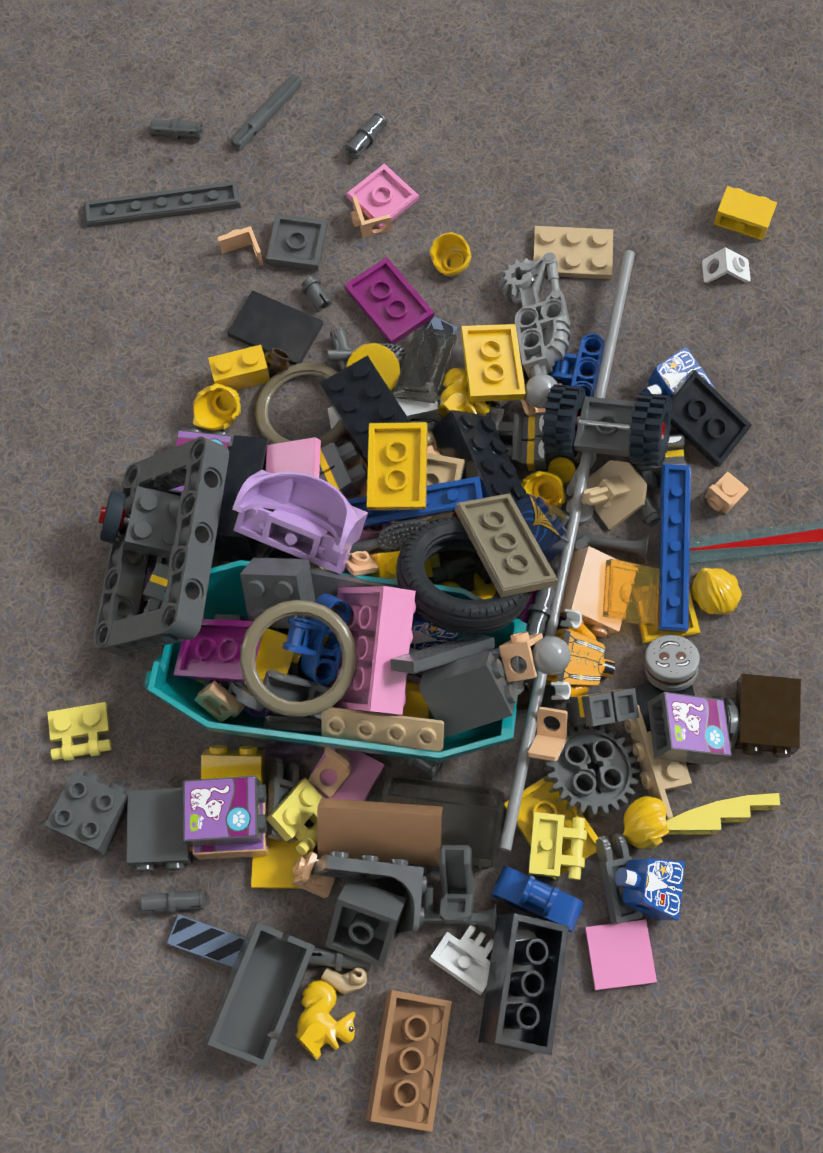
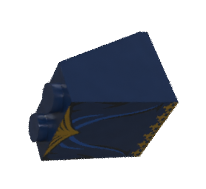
M526 494L515 504L549 563L569 543L564 535L567 533V530L557 518L553 521L547 513L550 510L549 506L540 496L536 498Z

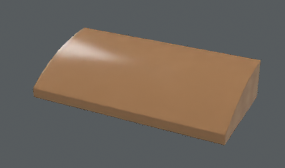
M321 798L317 808L318 857L322 858V855H330V852L336 851L349 853L348 858L360 859L361 855L379 857L378 862H390V859H403L412 865L439 866L443 807Z
M394 990L386 992L366 1121L429 1132L433 1131L452 1001Z

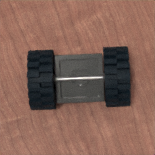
M554 384L550 388L547 396L548 401L544 407L546 410L545 414H543L544 425L542 426V442H544L543 449L546 454L575 457L581 451L626 456L630 458L633 464L659 467L663 465L665 453L668 450L667 445L670 439L669 432L672 419V404L669 395L639 393L637 401L587 397L585 389L579 386Z

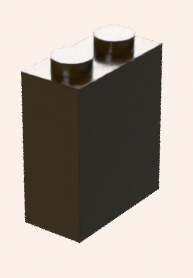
M741 674L737 680L736 706L739 711L740 727L735 749H743V753L747 755H759L761 751L772 752L774 757H790L791 754H794L800 748L801 679Z

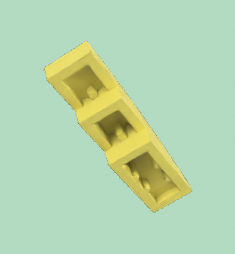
M779 793L746 795L716 801L688 810L666 821L669 830L667 835H716L721 830V823L746 822L751 818L750 810H775L780 806Z

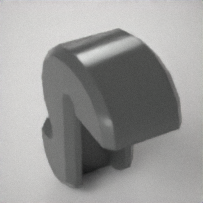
M271 669L266 671L263 684L273 694L282 699L296 702L313 700L331 688L327 685H320L308 678L287 675ZM322 712L313 716L322 719Z
M443 845L439 852L442 888L440 918L442 921L468 922L472 919L474 900L472 849L468 845Z

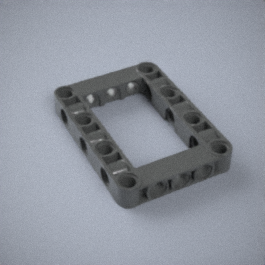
M199 436L192 441L134 462L126 469L120 492L125 494L126 497L124 503L125 517L127 514L130 515L137 486L166 492L184 485L176 521L178 525L169 561L165 600L162 602L161 609L154 611L144 610L143 614L138 615L149 555L122 549L127 526H124L125 523H123L122 529L118 531L115 543L110 545L93 635L95 648L124 656L181 641L192 640L199 633L203 620L229 461V450L227 447Z

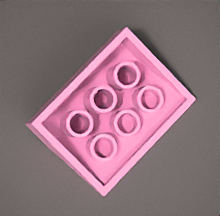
M387 586L338 588L337 598L346 601L351 609L348 627L355 640L358 657L353 682L343 698L333 707L402 715L403 706L406 702L405 685L408 673L391 670L390 659L409 653L410 644L413 639L411 629L413 614L416 610V591ZM341 655V660H340V664H339V669H338L337 676H336V678L334 679V681H333L332 683H330V684L327 685V686H329V687H332V685L334 684V682H335V681L337 680V678H338L339 672H340V670H341L342 655Z

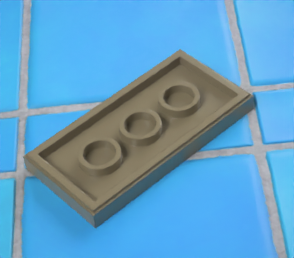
M510 493L456 503L455 511L501 598L556 586L558 579Z

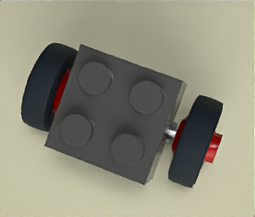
M137 486L130 515L127 514L125 517V494L111 491L107 507L102 506L98 523L103 524L100 540L115 543L118 531L122 529L123 523H125L124 526H127L122 549L170 559L178 525L176 521L181 496Z

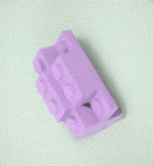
M260 470L244 482L232 509L239 512L233 531L301 559H309V562L338 574L344 572L352 545L360 539L368 514L366 511L353 507L337 488L320 478L297 472L271 474L264 470Z

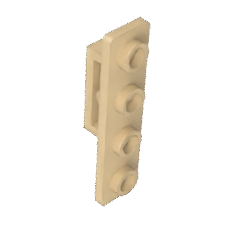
M638 705L639 718L624 720V727L628 733H631L634 743L632 745V753L637 758V761H639L642 769V785L644 789H648L650 797L664 802L667 807V821L673 818V814L665 791L689 786L692 784L686 762L654 759L651 731L647 732Z
M331 707L322 712L321 734L323 737L441 751L444 742V722L441 720Z

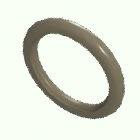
M299 363L290 366L288 370H281L271 377L261 389L255 404V421L262 437L267 438L270 445L291 441L280 436L269 422L268 405L271 397L280 386L293 378L306 375H315L327 379L339 371L323 364ZM340 420L327 434L318 438L321 440L320 448L332 442L335 444L345 434L346 429Z
M291 600L278 603L266 609L255 618L246 631L241 644L240 667L248 690L263 706L284 716L307 717L330 709L343 698L353 682L357 669L358 655L353 635L347 624L338 614L328 607L313 601ZM294 615L309 616L327 625L336 635L342 653L341 670L332 687L323 695L303 702L288 701L269 691L258 675L255 662L256 648L266 629L276 621Z

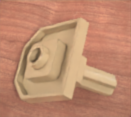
M610 460L588 478L586 490L581 493L583 497L581 502L584 505H593L608 529L612 530L645 505L647 484L632 463Z

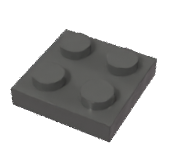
M276 214L266 257L267 264L319 271L328 228L327 220Z

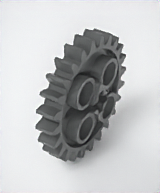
M604 724L598 730H595L594 726H586V729H584L583 725L575 726V729L571 726L567 727V741L558 760H548L549 762H546L543 766V770L551 772L544 779L545 782L554 783L549 792H559L558 803L563 800L568 801L566 810L569 811L573 806H576L578 816L587 810L589 818H593L598 810L603 818L608 814V810L614 814L619 810V806L623 808L628 803L627 798L630 799L635 794L632 788H635L639 781L633 777L640 770L633 768L632 765L636 763L637 758L628 756L633 748H624L622 746L625 741L624 737L618 740L614 738L616 730L613 729L607 734L605 733ZM595 748L602 749L606 754V758L599 756ZM568 754L575 755L578 763L572 762ZM604 776L611 778L614 786L609 785L605 781ZM576 782H582L586 786L587 791L580 790Z

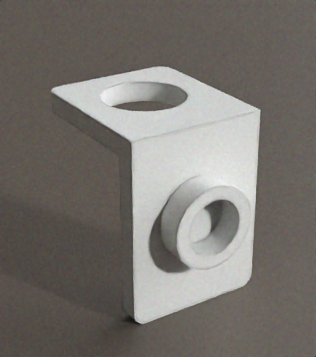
M726 247L702 261L705 283H710L725 274H729L745 283L750 282L748 259ZM715 260H719L717 271L710 274L711 264Z

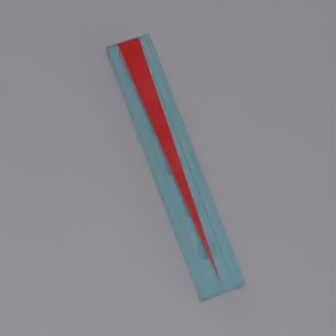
M823 522L690 536L689 566L823 551Z

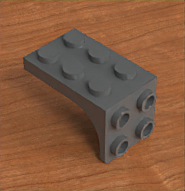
M336 851L330 852V855H322L321 859L315 861L311 875L348 879L349 877L354 880L373 882L381 885L388 892L407 898L396 934L403 935L417 932L419 926H422L424 908L421 907V899L427 886L426 876H423L424 867L408 866V861L403 859H390V862H378L379 857L361 855L360 859L348 858L349 853Z

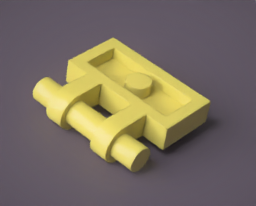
M106 702L47 712L50 740L52 742L62 741V747L51 749L53 761L59 759L71 761L77 756L88 754L91 757L99 756L101 752L112 750L110 739L99 741V734L110 732ZM89 737L88 743L73 745V738Z
M306 778L300 780L266 818L285 841L292 839L294 836L299 840L296 851L301 855H305L309 849H314L317 845V808L320 799L323 798ZM308 819L314 823L310 830L304 825Z
M534 812L528 875L559 878L560 867L566 866L569 867L568 879L581 880V869L585 867V858L582 857L583 841H587V831L584 830L585 819L574 817L572 828H565V815ZM563 839L571 840L570 856L561 855Z

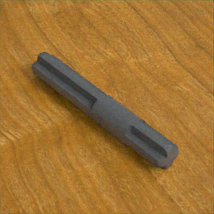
M290 75L231 138L233 147L242 150L302 85V80L297 75Z

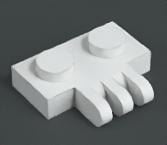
M473 925L469 926L461 940L447 932L429 960L481 996L487 987L490 961L486 958L493 948L494 940L491 938L486 947H482L480 944L486 937V934L480 932L476 940L473 941L470 938L476 930V927Z

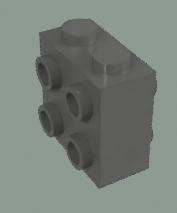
M73 771L45 826L53 832L104 855L127 812L128 796L125 795L127 790L114 783H110L109 787L99 783L101 778L88 771H84L83 775Z

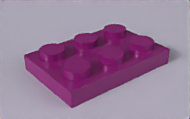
M388 257L344 284L345 291L390 344H396L434 317V311Z
M203 619L200 631L192 640L181 642L174 676L181 679L245 683L240 667V651L245 633L253 621ZM260 638L259 643H258V646H257V648H256L255 662H256V659H257V655H258V651H259V646H260L261 638Z

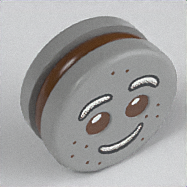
M665 635L656 638L648 645L645 652L644 672L648 681L655 687L665 691H680L688 688L694 683L698 675L700 662L698 649L691 641L681 636Z

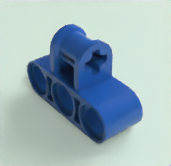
M598 334L584 336L580 342L578 355L565 353L563 360H557L555 366L552 367L553 372L548 375L553 377L558 384L583 387L587 397H594L605 346L603 338ZM595 349L597 352L591 353L588 350ZM583 373H592L593 375H591V376H583L582 374H583Z
M322 594L315 600L316 603L324 605L329 609L335 605L334 612L341 617L347 626L349 625L351 609L346 601L331 594ZM289 617V633L287 641L283 643L282 648L302 654L300 669L306 677L320 685L332 683L337 676L342 655L336 635L318 619L311 617L309 620ZM328 635L327 641L323 644L324 637ZM322 664L321 669L316 673L317 667Z
M506 866L502 868L491 893L494 898L499 899L501 897L509 901L508 904L524 912L529 910L535 913L536 917L541 920L569 926L568 932H573L584 906L581 900L560 891L559 888L549 886L536 880L533 876L525 875Z

